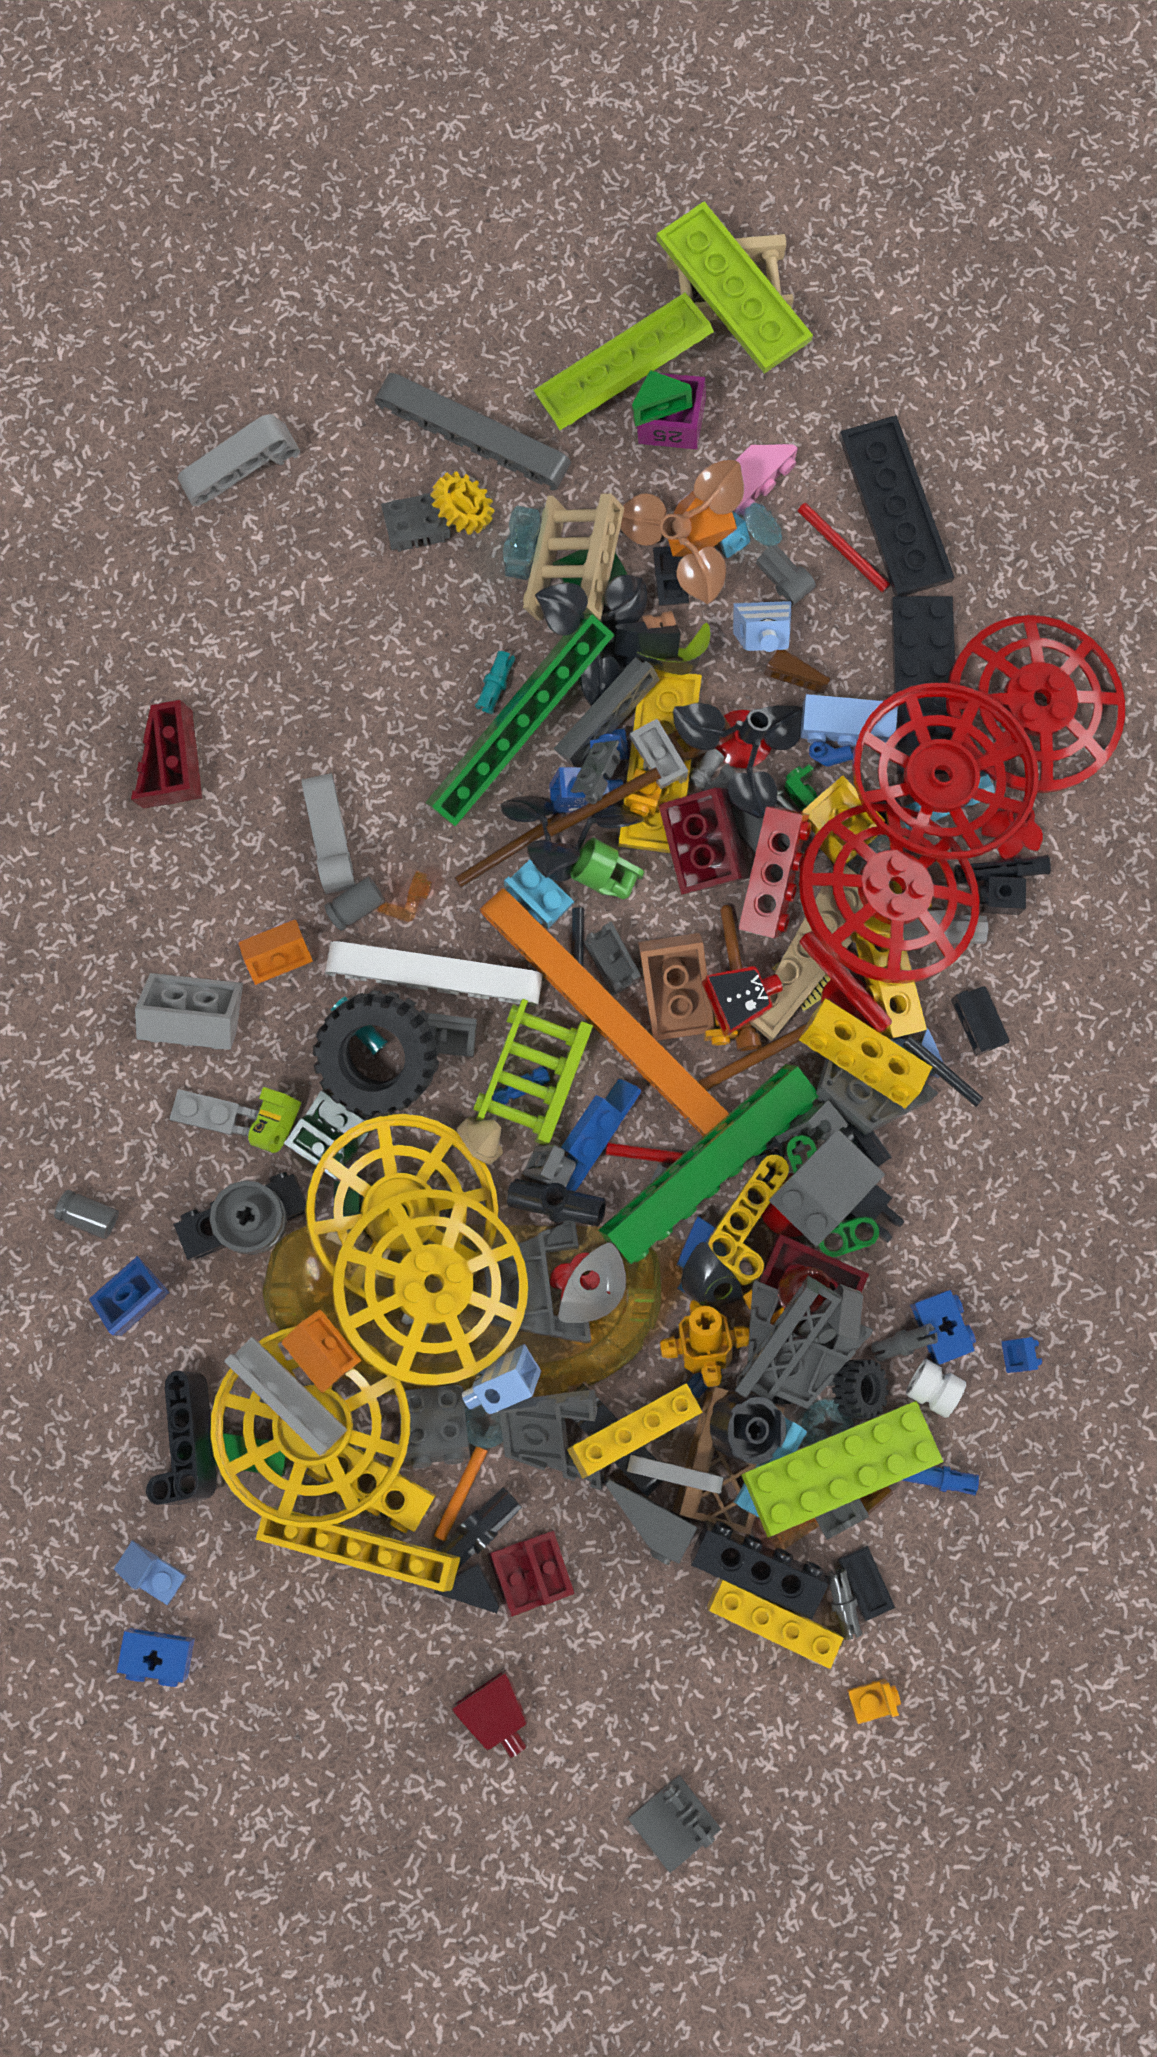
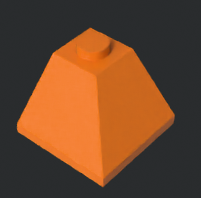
M692 491L678 503L673 514L683 515L684 512L701 506L704 501L698 499L694 491ZM708 506L704 511L690 517L691 532L686 538L696 546L698 552L705 547H714L737 529L733 513L716 514ZM668 539L673 557H684L693 554L689 548L681 545L679 540Z

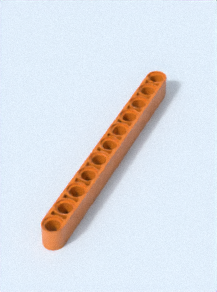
M501 888L479 909L487 921L538 972L542 973L543 977L685 1119L689 1118L688 1122L702 1136H705L729 1114L509 892Z

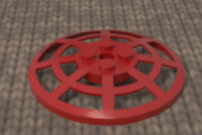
M1023 615L993 623L981 630L966 644L955 660L949 674L948 683L960 685L963 669L972 653L988 662L980 677L978 691L996 700L1010 711L1027 734L1040 737V751L1034 750L1037 762H1040V780H1038L1037 793L1057 792L1074 787L1094 775L1109 760L1123 732L1125 697L1115 666L1105 651L1091 637L1080 629L1058 619L1047 616ZM1036 623L1059 628L1072 634L1082 642L1074 651L1058 641L1040 638ZM1014 624H1024L1027 639L1012 642L1001 648L997 653L981 643L988 636L1002 628ZM1029 647L1032 663L1018 669L1007 661L1005 657L1014 651ZM1042 647L1059 651L1069 658L1060 668L1053 664L1045 663ZM1091 650L1107 669L1115 686L1116 693L1101 691L1094 671L1084 659ZM1077 666L1086 675L1092 691L1076 690L1075 684L1069 676ZM995 668H997L1010 679L1004 688V693L988 694L990 679ZM1034 693L1044 694L1047 698V706L1038 705L1034 700ZM946 698L948 716L960 719V710L965 709L967 702ZM1078 703L1093 704L1092 718L1087 729L1074 718ZM1103 704L1118 706V716L1115 731L1110 743L1103 750L1093 738V735L1101 720ZM979 708L984 725L996 740L994 745L997 750L1015 744L1007 730L1004 733L995 722L993 715L989 711ZM1064 727L1078 739L1068 747L1053 751L1052 735ZM966 735L962 746L969 750L975 759L988 755L987 752L983 754L976 747L971 737ZM1083 747L1096 760L1089 767L1075 775L1053 780V761L1070 757ZM994 767L982 770L992 780L996 781ZM1006 771V786L1025 792L1026 778Z
M926 683L912 686L893 694L869 715L854 747L852 762L854 785L867 815L879 830L891 840L912 852L927 857L944 860L967 859L983 855L998 848L1009 840L1023 825L1033 808L1037 795L1039 778L1037 758L1032 743L1022 725L999 702L980 691L966 686L950 683ZM946 697L967 702V705L960 719L944 715L923 717L918 699ZM906 703L911 721L899 727L886 743L870 733L885 714L895 707ZM982 708L989 711L993 718L1001 723L1011 735L1015 744L997 750L988 736L972 725L978 709ZM944 726L954 728L955 731L951 740H931L927 727ZM915 731L920 746L913 751L911 756L894 748L904 736ZM966 735L976 740L988 755L975 759L971 752L962 746ZM865 745L880 754L878 762L880 789L866 792L864 791L861 777V758ZM1021 755L1024 763L1026 778L1025 794L1022 802L1004 797L1007 779L1003 762ZM888 760L905 768V783L889 787L887 777ZM994 767L996 777L995 793L978 788L980 771ZM944 770L949 775V781H939L935 777L934 771ZM910 795L921 806L917 818L914 819L906 813L896 802L895 798ZM971 799L989 805L980 817L970 823L962 810V807ZM886 801L895 815L912 827L908 840L885 824L874 811L871 804ZM999 808L1017 813L1010 826L1001 835L985 845L981 843L974 832L985 825ZM933 812H949L957 827H934L928 825V822ZM924 833L940 837L962 835L970 850L962 852L939 851L920 846V842Z
M871 804L874 811L886 812L887 824L891 829L902 837H909L911 830L901 828L900 818L895 815L888 804ZM862 805L845 810L830 819L814 835L805 851L800 867V900L805 917L814 935L838 962L853 972L872 980L907 984L923 981L939 974L952 965L967 949L978 923L980 905L978 885L968 859H958L965 873L970 893L957 890L954 874L947 860L924 855L917 859L911 854L904 852L903 846L890 838V850L876 854L864 840L885 834L878 827H871L858 834H854L842 822L866 811ZM901 807L911 817L917 818L918 812ZM931 819L929 820L928 825L942 828ZM832 831L846 844L841 848L836 857L832 873H813L818 850L826 836ZM938 836L942 840L936 845H933L924 837H922L920 842L921 846L933 850L947 852L951 849L952 852L963 851L953 837ZM854 849L867 863L862 867L859 874H845L843 871L846 860ZM935 861L939 863L948 887L932 883L927 868ZM889 881L897 882L901 886L902 893H893L889 888ZM813 886H832L836 905L846 921L834 933H831L818 910ZM843 886L857 887L863 907L855 914L846 900ZM933 897L948 900L945 915L939 925L927 910ZM957 903L971 907V918L965 935L954 949L944 932L950 926L955 915ZM873 916L877 920L889 924L890 938L875 933L863 923ZM916 919L928 931L927 935L920 938L903 940L904 925L912 923ZM855 931L868 942L881 948L889 949L887 968L862 960L848 951L841 943ZM934 941L945 957L925 968L900 970L902 951L920 949Z

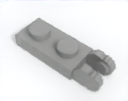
M178 1089L169 1120L223 1134H237L248 1137L249 1127L235 1126L237 1116L239 1114L256 1120L259 1111L241 1107L237 1103Z

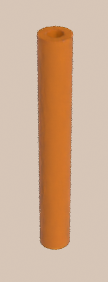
M476 1445L434 1533L435 1537L446 1541L486 1457L487 1450Z

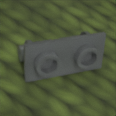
M618 740L593 744L581 771L577 775V779L571 789L572 793L583 792L586 795L585 800L591 804H596L597 801L602 799L608 785L605 779H611L620 762V753L616 750L619 744Z

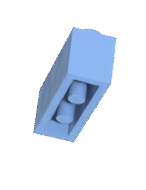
M806 694L802 705L800 738L807 739V742L811 744L816 741H837L839 746L851 745L853 747L869 715L883 701ZM898 706L885 714L870 732L885 743L896 731Z

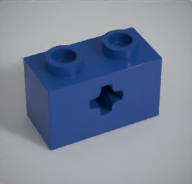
M951 1290L910 1304L918 1327L930 1323L934 1326L935 1330L930 1331L928 1335L937 1332L938 1342L926 1346L933 1363L940 1365L975 1351L973 1343H976L974 1333L969 1325L965 1326L960 1314L964 1312L962 1303L956 1294L952 1295ZM942 1319L944 1322H951L952 1327L948 1328V1333L946 1331L940 1332L938 1326L943 1324Z
M129 1628L124 1631L117 1673L126 1674L125 1679L130 1681L144 1682L145 1678L148 1677L158 1679L159 1685L177 1687L178 1682L183 1683L188 1679L195 1638ZM158 1651L157 1657L162 1658V1661L153 1666L154 1660L149 1659V1655Z

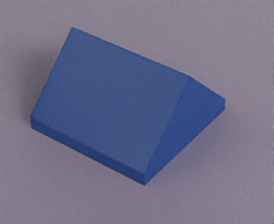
M136 1256L91 1296L89 1301L108 1332L115 1336H122L170 1292L146 1264Z

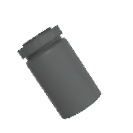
M368 876L334 898L332 903L328 902L325 904L324 907L332 923L342 931L347 928V925H352L386 901L377 885Z
M67 1189L58 1201L54 1216L59 1221L64 1220L65 1223L106 1240L115 1226L119 1210Z

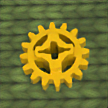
M457 471L452 475L447 472L432 487L434 490L430 496L435 499L432 506L440 509L438 517H445L447 519V526L456 525L457 532L460 533L464 528L468 535H471L473 531L477 534L480 533L493 519L491 516L495 510L489 507L493 503L492 499L485 497L487 490H480L477 480L472 483L469 481L467 474L461 478Z

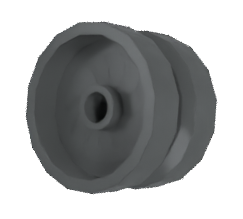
M245 1180L230 1184L219 1192L211 1206L210 1213L212 1231L220 1243L235 1252L248 1255L268 1252L277 1245L286 1231L288 1219L285 1204L274 1191L259 1182ZM251 1213L255 1216L253 1222H245L247 1214Z

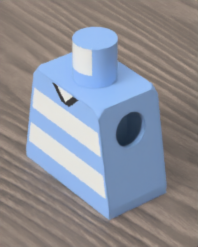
M791 601L733 603V634L745 650L772 652L789 648Z
M523 1344L498 1358L489 1367L477 1374L473 1386L462 1392L464 1403L469 1409L482 1404L488 1414H493L533 1396L541 1370L526 1345Z

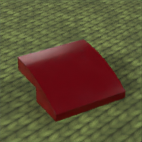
M554 1530L487 1553L508 1617L519 1615L536 1607L545 1606L575 1594Z

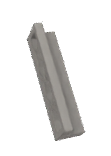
M251 1337L235 1354H230L224 1360L319 1456L324 1455L348 1430L254 1337Z

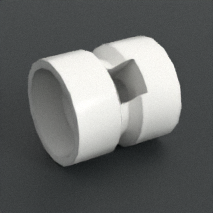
M924 1359L912 1377L905 1394L920 1404L929 1402V1408L932 1411L947 1418L960 1401L966 1387V1381L952 1373L943 1375L942 1367L928 1359Z

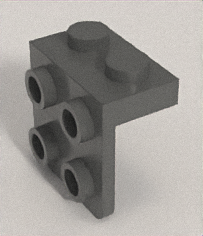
M449 1385L405 1390L410 1410V1439L404 1459L406 1466L412 1465L413 1468H426L431 1466L433 1462L442 1461L448 1465H455L464 1462V1459L471 1458L462 1386Z

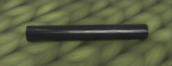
M572 908L571 955L583 966L584 908Z
M910 1035L903 1043V1046L916 1057L932 1066L931 1070L973 1106L976 1107L984 1099L983 1096Z

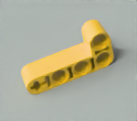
M779 1155L767 1156L755 1168L705 1242L712 1251L714 1242L722 1243L725 1246L726 1256H716L736 1276L740 1285L752 1283L762 1274L764 1269V1262L759 1254L743 1244V1242L770 1203V1197L780 1188L789 1173L787 1161ZM769 1168H774V1176L767 1183L763 1182L762 1180L768 1174ZM748 1191L757 1192L761 1198V1203L753 1204L748 1199ZM732 1216L738 1217L743 1221V1230H736L731 1226L730 1218ZM740 1261H747L752 1265V1275H745L741 1272L739 1267Z

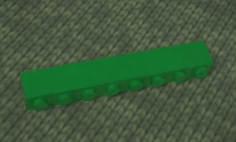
M582 613L585 619L580 621L578 629L574 633L561 638L425 802L448 823L456 826L612 639L614 634L593 614Z
M785 1064L598 1229V1232L607 1243H612L618 1249L623 1261L632 1264L642 1260L649 1253L648 1248L657 1240L661 1241L667 1238L673 1231L672 1227L681 1219L684 1220L693 1215L697 1210L696 1206L704 1198L707 1199L715 1195L720 1190V1184L723 1181L741 1172L744 1168L743 1164L751 1156L755 1157L762 1153L770 1139L781 1135L790 1127L789 1122L797 1115L808 1112L813 1107V1101L819 1097L816 1094L815 1088L798 1066Z

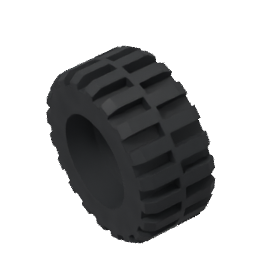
M381 990L371 991L368 994L360 993L343 1002L324 1019L325 1023L318 1029L315 1036L318 1042L313 1045V1055L317 1056L318 1061L313 1065L315 1074H322L323 1079L319 1082L323 1090L330 1088L334 1093L331 1099L336 1104L343 1101L347 1104L345 1110L352 1113L361 1110L363 1111V1116L373 1117L376 1113H380L384 1117L392 1115L396 1110L401 1112L408 1108L428 1088L433 1080L434 1073L438 1069L439 1061L437 1060V1055L440 1053V1043L435 1042L434 1037L437 1035L435 1026H429L426 1021L429 1016L424 1010L421 1012L414 1008L416 1004L409 998L405 1001L399 999V994L391 991L388 994H382ZM367 1025L380 1026L389 1030L398 1038L405 1054V1064L398 1076L389 1081H377L363 1075L356 1068L350 1055V1040L358 1029Z

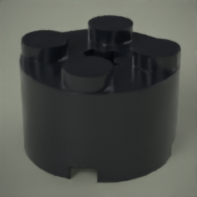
M739 1393L730 1394L716 1401L713 1406V1413L710 1419V1435L713 1446L724 1455L750 1464L765 1463L774 1457L772 1454L778 1447L781 1448L785 1441V1417L781 1410H778L773 1402L767 1398L748 1394L747 1397Z

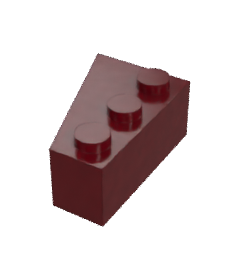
M181 700L150 705L143 738L145 746L142 760L138 762L137 772L139 774L135 791L132 790L131 800L142 808H151L202 799L193 711Z

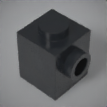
M989 876L983 883V886L978 888L980 904H983L982 913L1020 915L1026 909V878Z

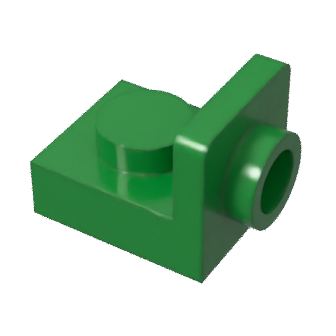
M810 764L803 769L798 766L786 776L787 781L784 786L785 792L801 812L818 797L809 784H803L804 781L812 776L814 768Z

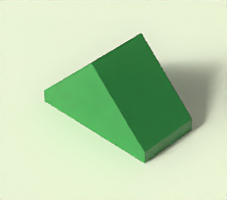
M650 370L632 403L635 427L691 408L692 389L690 384Z

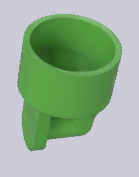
M593 837L580 850V859L573 864L571 878L602 895L627 899L636 880L642 879L645 872L619 857L617 849ZM614 868L624 873L621 882L610 878Z

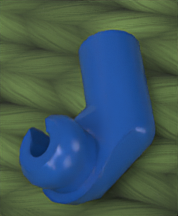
M816 741L809 747L810 756L826 767L853 760L851 745L835 749L825 742Z

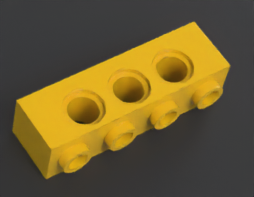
M873 916L863 923L875 933L890 938L889 924L883 923ZM854 931L850 936L852 941L856 943L858 957L876 966L887 968L889 949L881 948L879 952L874 944L868 942ZM902 951L900 970H912L907 951ZM864 976L867 986L865 990L892 1019V1024L885 1031L880 1032V1034L888 1039L927 1030L915 982L907 984L886 983ZM890 999H893L896 1003L897 1009L895 1013L890 1008Z
M826 998L811 1015L799 1038V1041L809 1046L812 1050L823 1055L840 1068L851 1073L905 1109L921 1093L932 1069V1066Z
M686 1383L573 1445L567 1451L582 1479L703 1412Z
M350 1443L347 1444L346 1448L337 1456L347 1460L348 1471L346 1474L359 1463L365 1452ZM373 1458L366 1470L350 1483L356 1497L362 1500L371 1493L362 1490L359 1485L360 1477L363 1474L373 1475L376 1479L377 1487L390 1467ZM325 1463L307 1466L306 1474L321 1483H323L324 1479L330 1482L334 1481ZM398 1473L388 1490L365 1510L375 1516H379L382 1512L392 1518L390 1524L404 1533H407L409 1529L415 1532L436 1495ZM397 1490L403 1494L405 1502L401 1508L394 1509L389 1506L387 1496L390 1491Z
M720 1578L707 1604V1609L710 1612L831 1669L844 1639L833 1630Z

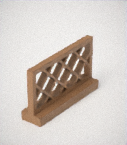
M715 1386L708 1387L701 1407L703 1413L699 1414L685 1468L708 1473L710 1466L720 1461L728 1477L723 1479L722 1486L731 1481L738 1494L741 1489L735 1478L749 1470L755 1469L757 1464L747 1463V1466L732 1473L725 1460L727 1456L714 1448L710 1435V1419L713 1413V1406L716 1401L734 1392ZM775 1405L778 1410L784 1413L785 1408ZM715 1450L717 1457L712 1459ZM681 1484L679 1485L672 1510L679 1515L705 1522L708 1520L715 1524L716 1521H721L731 1526L735 1531L745 1534L751 1533L755 1515L747 1511L744 1526L733 1523L726 1510L737 1505L733 1503L734 1500L723 1505L717 1493ZM712 1493L719 1509L708 1515L697 1512L701 1498ZM722 1513L725 1520L716 1518V1516Z

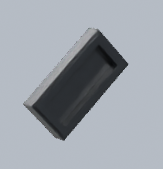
M868 1546L838 1558L841 1568L847 1571L850 1589L854 1597H856L858 1607L865 1621L896 1608Z

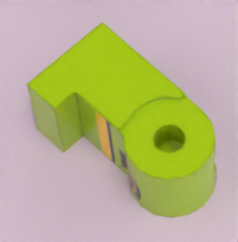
M263 1087L259 1099L263 1100L256 1121L249 1130L248 1140L254 1147L276 1153L284 1145L302 1102L284 1093Z

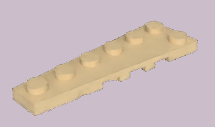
M845 864L843 873L857 874ZM822 886L815 899L826 926L831 933H834L846 921L836 905L832 886ZM843 886L846 900L855 914L863 907L857 887ZM806 917L773 975L777 974L780 978L783 991L769 996L773 1007L766 1014L750 1023L771 1041L826 974L799 944L800 939L806 933L812 931ZM851 936L841 943L845 948L852 942Z

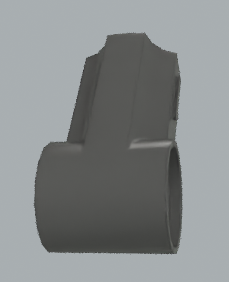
M777 544L768 547L756 560L757 566L776 585L775 589L778 595H783L788 601H791V607L816 588L815 581L810 573L801 566L797 568Z

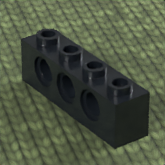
M282 1172L269 1178L270 1183L265 1186L274 1191L285 1204L288 1216L287 1221L306 1214V1198L296 1175H288L287 1172ZM211 1208L200 1213L198 1209L186 1212L180 1216L181 1221L173 1224L187 1260L195 1261L226 1247L220 1243L215 1235L207 1236L204 1231L206 1222L210 1220ZM249 1213V1217L245 1222H253L255 1216Z
M706 1520L690 1554L691 1566L807 1618H813L828 1587L827 1577L822 1567L810 1561H806L805 1564L793 1559L794 1556L782 1548L770 1549L763 1545V1541L753 1535L746 1534L745 1537L733 1532L734 1529L724 1522L716 1521L714 1524ZM727 1548H735L739 1551L733 1558H726L722 1555V1552ZM759 1561L768 1564V1567L761 1572L753 1570L752 1566ZM787 1575L798 1577V1580L792 1585H786L782 1582L783 1578Z

